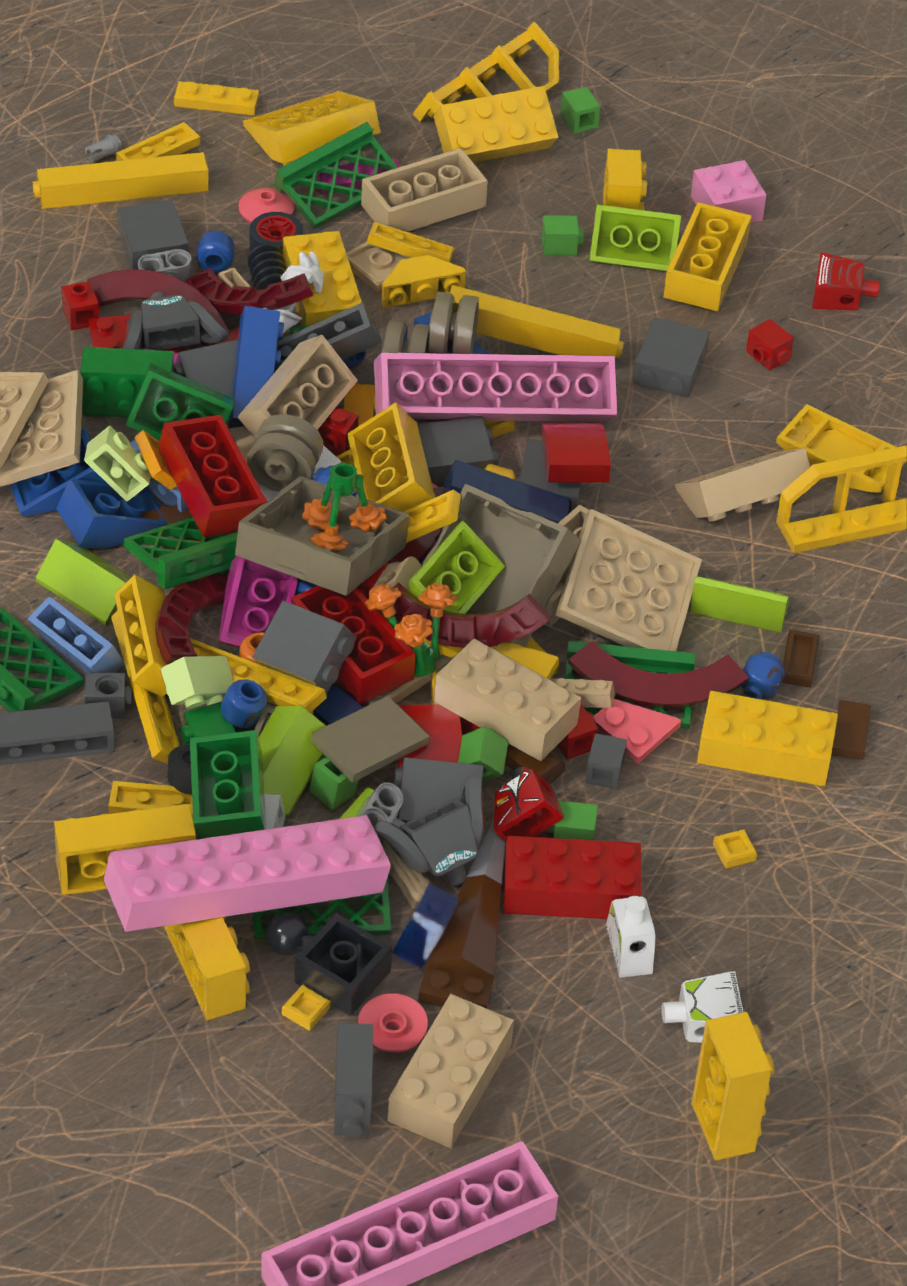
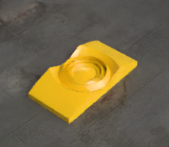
M808 404L801 409L776 439V443L784 450L805 448L810 467L813 464L896 448V446ZM889 465L852 472L849 488L880 493L885 486Z

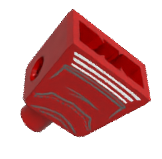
M820 252L812 309L855 311L859 307L860 296L877 298L880 281L863 279L865 265L862 262Z

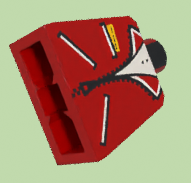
M525 767L516 768L511 773L512 780L495 792L494 832L505 842L507 836L535 837L564 819L563 811L552 786L535 770Z

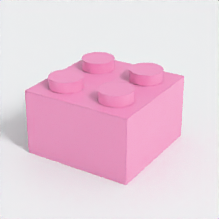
M745 160L694 170L690 196L696 205L697 202L752 215L751 223L763 221L766 193Z

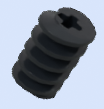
M261 244L255 247L248 256V266L255 290H264L268 288L269 284L282 281L280 277L285 273L286 265L284 264L283 252L276 244Z

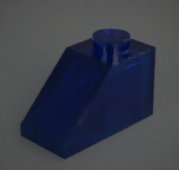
M429 883L420 895L392 950V954L422 969L445 930L460 899Z

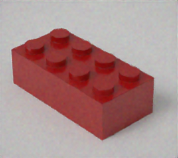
M215 415L164 423L158 450L202 536L209 537L238 532L239 521L259 506L268 502L222 416Z
M315 586L291 597V604L342 623L357 637L352 652L346 657L339 670L338 680L360 705L414 680L416 653L403 640L395 638L396 631L378 610H368L365 605L368 599L358 588L345 596L324 587Z
M507 836L504 860L503 914L607 919L613 900L629 898L631 896H642L641 843Z

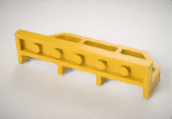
M533 22L525 32L503 47L497 46L491 55L470 69L466 67L458 77L434 93L432 91L427 93L413 115L419 122L428 116L432 119L440 105L457 102L461 98L460 94L463 92L466 94L473 92L477 98L492 96L480 81H489L499 68L502 71L505 70L521 90L535 88L534 84L514 62L515 57L518 56L521 59L532 49L530 44L533 40L548 56V83L544 85L547 94L559 82V49L536 22Z
M907 445L813 464L781 492L776 523L793 554L907 530V498L895 500L902 463L907 461ZM889 465L882 496L883 503L845 511L852 472ZM838 475L832 507L833 514L789 523L793 502L820 479Z

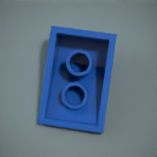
M85 428L81 429L79 463L10 484L20 514L23 517L57 510L56 507L70 479L107 483L84 461L87 444L93 439Z
M70 479L56 507L79 546L87 549L114 547L124 544V538L169 525L158 510L161 507L148 487H145L126 502L108 483ZM157 509L163 520L140 517L144 512Z

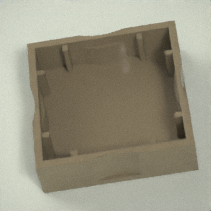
M299 476L279 491L273 500L259 506L239 521L235 555L347 596L405 548L410 514L370 501L376 507H383L385 509L384 514H386L387 519L381 523L374 533H364L360 529L352 528L351 521L349 520V516L355 513L360 503L359 498L352 495L341 497L337 517L338 534L349 542V546L345 548V551H340L339 554L331 552V549H322L310 542V538L315 533H321L324 530L309 527L308 521L302 518L304 504L307 502L312 503L313 499H322L327 485ZM332 490V493H331V496H330V499H329V502H330V503H333V497H334V491H333V490Z
M465 484L460 493L461 500L457 521L443 527L439 540L427 555L423 564L461 521H464L505 565L503 570L466 614H483L498 611L513 605L528 594L545 609L581 540L567 527L532 512L515 509L506 504L502 499ZM532 633L509 642L525 647Z

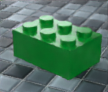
M83 347L80 374L83 377L82 415L127 417L149 364L152 363L174 372V351Z
M150 363L127 416L126 426L138 431L145 430L153 437L160 439L164 423L221 415L226 424L234 406V398Z
M252 730L190 738L193 825L197 838L204 839L266 830L262 750L257 731Z

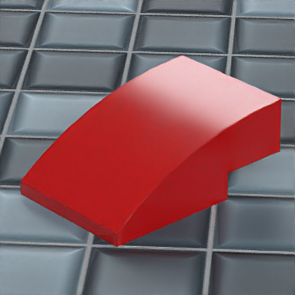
M602 423L541 424L544 463L548 482L609 483L611 461L607 436Z
M439 704L398 705L430 736L427 745L404 756L405 758L458 763L462 742L459 715ZM404 757L396 760V768L402 769Z

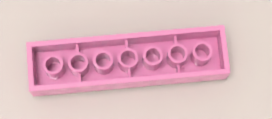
M381 353L374 360L376 415L395 402L414 420H454L483 416L484 421L608 422L617 415L615 356Z
M364 815L113 851L109 855L104 882L125 932L382 893L391 863L368 816Z
M521 1141L263 1252L261 1277L266 1286H407L554 1221L556 1218L558 1195L524 1142Z

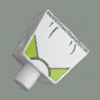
M631 896L629 898L613 900L606 922V929L619 978L653 974L656 936L646 898ZM632 943L638 944L637 951L630 950Z
M735 971L684 981L681 984L679 1001L662 1002L663 1023L682 1022L685 1039L689 1042L702 1043L706 1020L743 1012Z

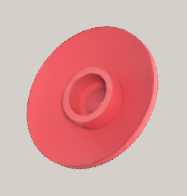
M275 188L251 190L244 194L239 201V213L249 223H252L254 218L268 212H284L293 216L295 205L285 192L280 193Z
M389 993L369 1000L359 1013L358 1024H373V1048L383 1052L398 1053L414 1048L423 1040L427 1033L428 1018L424 1008L416 1000L406 995Z

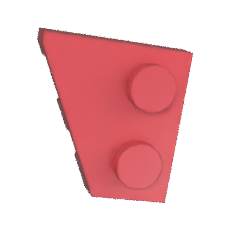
M614 699L612 707L609 709L603 708L594 715L596 726L602 735L627 739L625 754L637 765L677 731L681 725V720L676 717Z

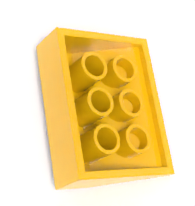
M336 91L243 120L244 127L272 160L283 163L284 166L365 122H368L373 128L372 135L381 133L375 102L342 91Z

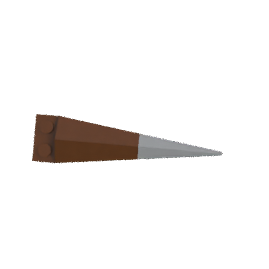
M494 819L427 960L419 990V1002L444 1006L449 995L453 994L486 1009L488 1008L494 980L505 841L494 832Z

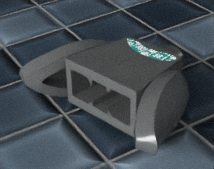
M156 292L151 295L150 299L141 302L142 309L136 310L130 316L127 323L126 340L122 349L143 350L144 345V349L164 350L200 344V340L206 343H218L227 340L230 335L199 303L186 301L179 294L166 296L162 292Z
M482 774L468 775L460 789L458 800L454 798L399 827L390 822L380 820L373 828L375 832L388 842L397 856L410 869L420 873L430 872L436 877L446 874L450 885L461 884L467 877L463 864L477 857V846L481 843L485 831V811L482 796L483 776Z

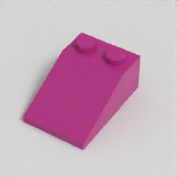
M236 556L232 560L225 588L218 642L240 648L242 640L254 633H265L282 600L291 603V597L295 595L298 578Z

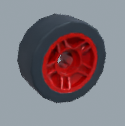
M284 212L261 214L254 218L250 224L249 248L252 251L261 244L271 243L276 244L283 252V237L303 235V226L291 214Z

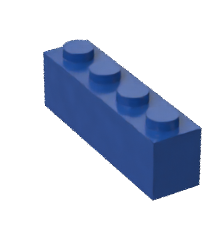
M245 306L240 317L232 390L234 406L230 413L228 428L244 426L238 418L239 414L274 374V367H279L281 350H276L277 340H282L284 323L279 322L280 311Z

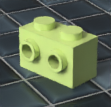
M108 426L88 442L84 461L126 502L149 485L151 474L142 453H138L130 445L129 440L123 433L116 432L111 426Z
M226 656L182 657L161 668L171 705H185L187 709L203 704L208 706L222 702L228 687L234 682Z

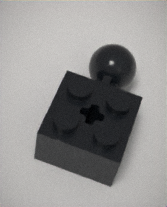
M281 912L275 915L266 927V940L273 951L285 956L299 953L295 957V983L299 986L304 985L328 999L331 1005L349 1016L359 1008L391 972L392 946L338 914H335L315 937L309 935V927L304 918L294 912Z

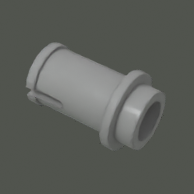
M108 134L104 140L86 146L85 154L97 151L96 154L88 157L91 163H95L109 155L116 156V153L122 150V144L116 135L111 136Z

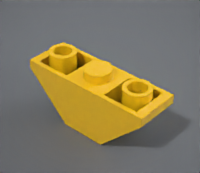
M430 255L402 259L382 283L381 305L384 309L435 299L437 292L449 293L451 285L465 288L466 270L463 267Z

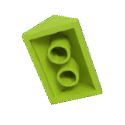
M597 204L589 261L667 271L677 249L681 215Z
M461 521L408 582L410 593L418 598L422 591L427 590L428 585H432L435 582L447 585L452 594L458 597L454 601V605H448L443 610L466 614L503 570L505 565L464 521Z
M55 539L36 576V582L104 626H107L112 622L111 616L117 611L114 594L131 576L90 550L79 546L78 543Z
M696 576L690 613L781 633L791 596Z
M276 706L258 737L262 750L264 794L281 795L286 817H289L310 780L314 765L324 755L311 742L312 733L326 727V725L303 706Z

